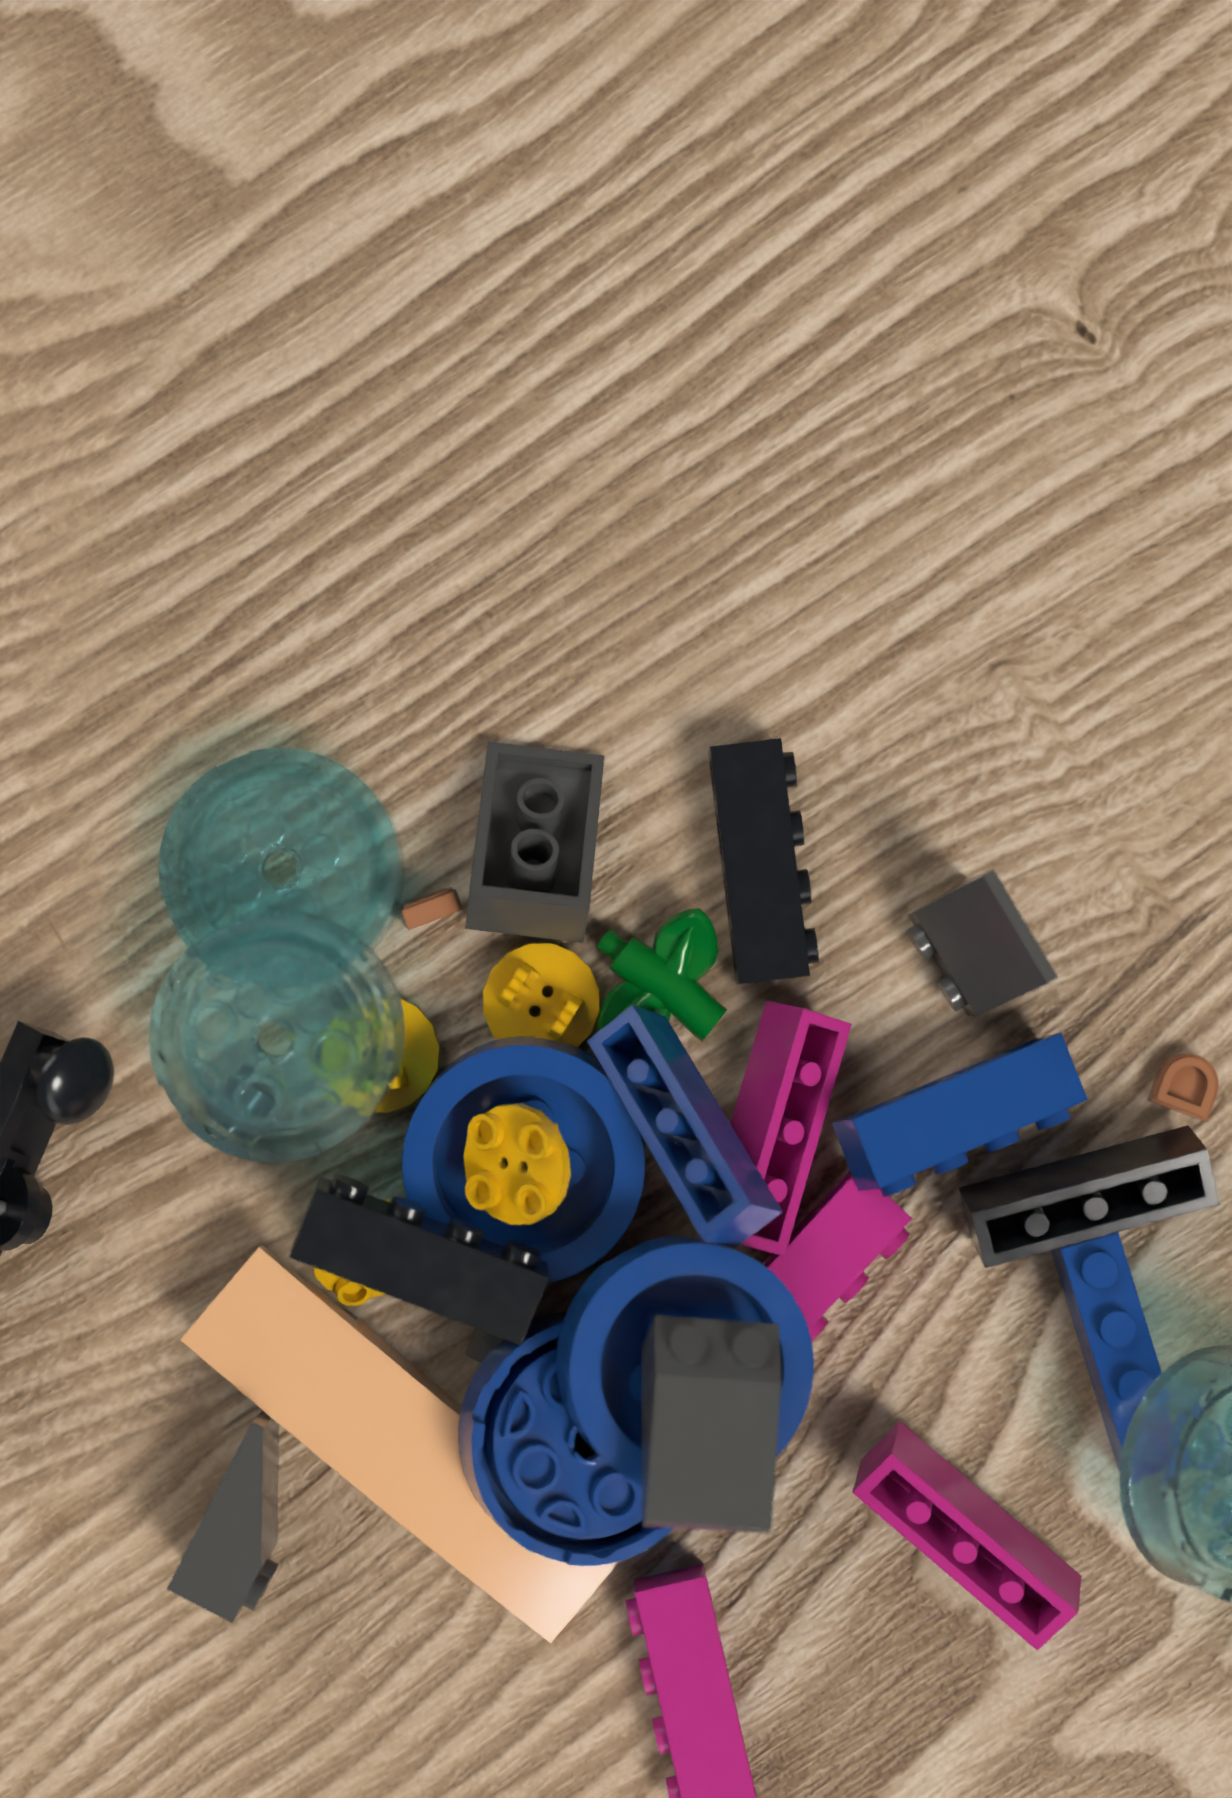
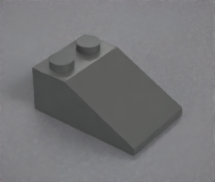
M488 741L465 929L583 943L590 908L604 755Z
M994 869L967 879L908 914L914 926L909 928L907 933L924 960L933 956L945 976L937 981L938 986L955 1012L964 1008L968 1016H977L1058 978Z
M655 1315L641 1346L643 1526L769 1533L772 1529L781 1393L779 1324Z
M263 1410L252 1421L167 1587V1590L231 1623L234 1622L243 1606L254 1611L279 1566L278 1563L269 1559L278 1542L279 1424Z

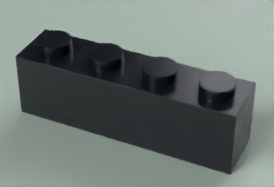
M781 738L710 746L708 758L736 985L810 976L809 964L819 963L815 928L804 929L802 905L811 904V887L808 870H797L794 846L804 845V830L800 810L790 811L787 788L797 787L793 751L783 753Z
M1188 1125L959 1187L971 1240L985 1268L1220 1204L1208 1149Z
M339 1174L334 1175L333 1180L322 1176L319 1177L294 1239L289 1258L522 1345L549 1279L547 1262L539 1260L541 1257L539 1251L513 1240H507L505 1246L482 1238L484 1234L482 1229L460 1219L451 1218L447 1225L426 1217L427 1210L423 1206L402 1197L393 1196L391 1202H387L367 1194L369 1190L367 1185L351 1177Z

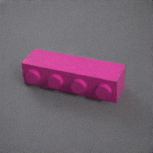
M766 1000L730 1124L783 1213L740 1245L785 1256L852 1026L851 1023L804 1008Z
M850 1170L793 1230L785 1256L772 1253L762 1264L784 1283L795 1298L806 1320L811 1342L828 1324V1320L823 1314L838 1298L844 1303L850 1301L869 1279V1276L863 1271L879 1254L884 1259L891 1257L910 1235L904 1227L912 1218L889 1196L883 1197L880 1189L858 1191Z
M901 1421L861 1459L852 1493L1037 1651L1078 1614L1082 1576Z
M704 1563L634 1579L636 1598L625 1600L633 1636L644 1634L649 1657L639 1659L646 1695L658 1694L662 1716L652 1718L659 1754L671 1753L676 1773L675 1776L666 1777L669 1798H757Z

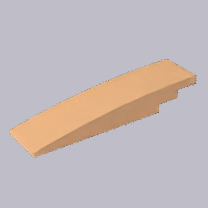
M261 1245L180 1339L227 1381L355 1488L548 1642L552 1643L619 1563L600 1566L567 1565L565 1562L532 1553L507 1535L479 1505L465 1478L458 1445V1424L462 1406L360 1318L355 1320L311 1281L306 1283L265 1246Z

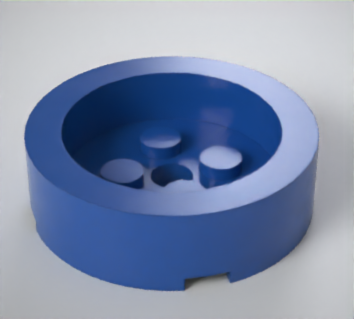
M516 1036L480 1045L461 1055L438 1075L423 1096L409 1123L402 1154V1174L407 1199L423 1206L427 1210L426 1217L447 1225L451 1218L460 1219L484 1231L482 1238L502 1246L506 1245L507 1240H513L536 1249L541 1253L539 1260L547 1262L549 1273L547 1283L573 1276L590 1267L609 1252L623 1236L634 1217L641 1198L645 1177L646 1148L644 1138L597 1058L571 1044L567 1045L553 1040L534 1038V1036ZM523 1103L542 1111L552 1122L558 1123V1129L568 1148L571 1175L566 1196L553 1214L530 1225H509L492 1217L486 1210L474 1208L468 1202L465 1195L467 1180L463 1154L468 1136V1124L473 1117L486 1113L499 1105Z
M684 1236L662 1237L638 1243V1246L623 1252L611 1261L604 1262L578 1290L566 1312L560 1330L556 1356L557 1378L562 1400L585 1442L616 1471L642 1486L641 1346L655 1315L779 1324L781 1393L777 1458L796 1433L804 1417L811 1395L814 1374V1356L808 1326L798 1303L784 1283L771 1270L744 1253L721 1244L703 1241L700 1238Z
M559 1312L531 1321L522 1345L504 1339L481 1362L470 1381L460 1411L458 1424L460 1460L468 1486L479 1505L507 1535L522 1547L546 1558L565 1562L567 1565L600 1566L612 1564L644 1552L668 1535L673 1528L643 1526L642 1486L616 1471L597 1453L586 1457L580 1456L574 1450V1440L578 1430L562 1400L557 1378V1346L561 1326L566 1312Z

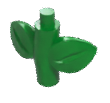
M687 909L671 916L656 931L653 949L635 936L628 943L612 929H609L596 947L614 961L609 969L624 979L616 984L606 996L598 1015L597 1032L631 1005L663 1015L668 1021H670L672 1013L688 1031L702 1042L727 1011L697 981L713 967L718 953L715 929L711 920L701 909Z

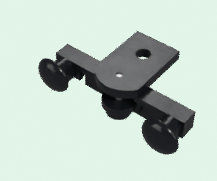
M18 1021L0 1062V1256L3 1250H12L22 1244L36 1242L48 1229L52 1218V1200L48 1191L38 1185L34 1176L56 1124L72 1125L90 1118L101 1108L110 1094L114 1080L113 1060L107 1048L95 1039L83 1037L70 1041L53 1031Z

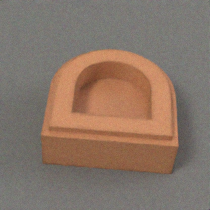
M452 887L402 903L401 907H399L404 924L408 930L463 909L457 891L452 889Z
M1194 1054L1174 1055L1164 1061L1158 1069L1147 1101L1207 1122L1218 1092L1219 1081L1217 1073L1211 1063L1201 1056Z

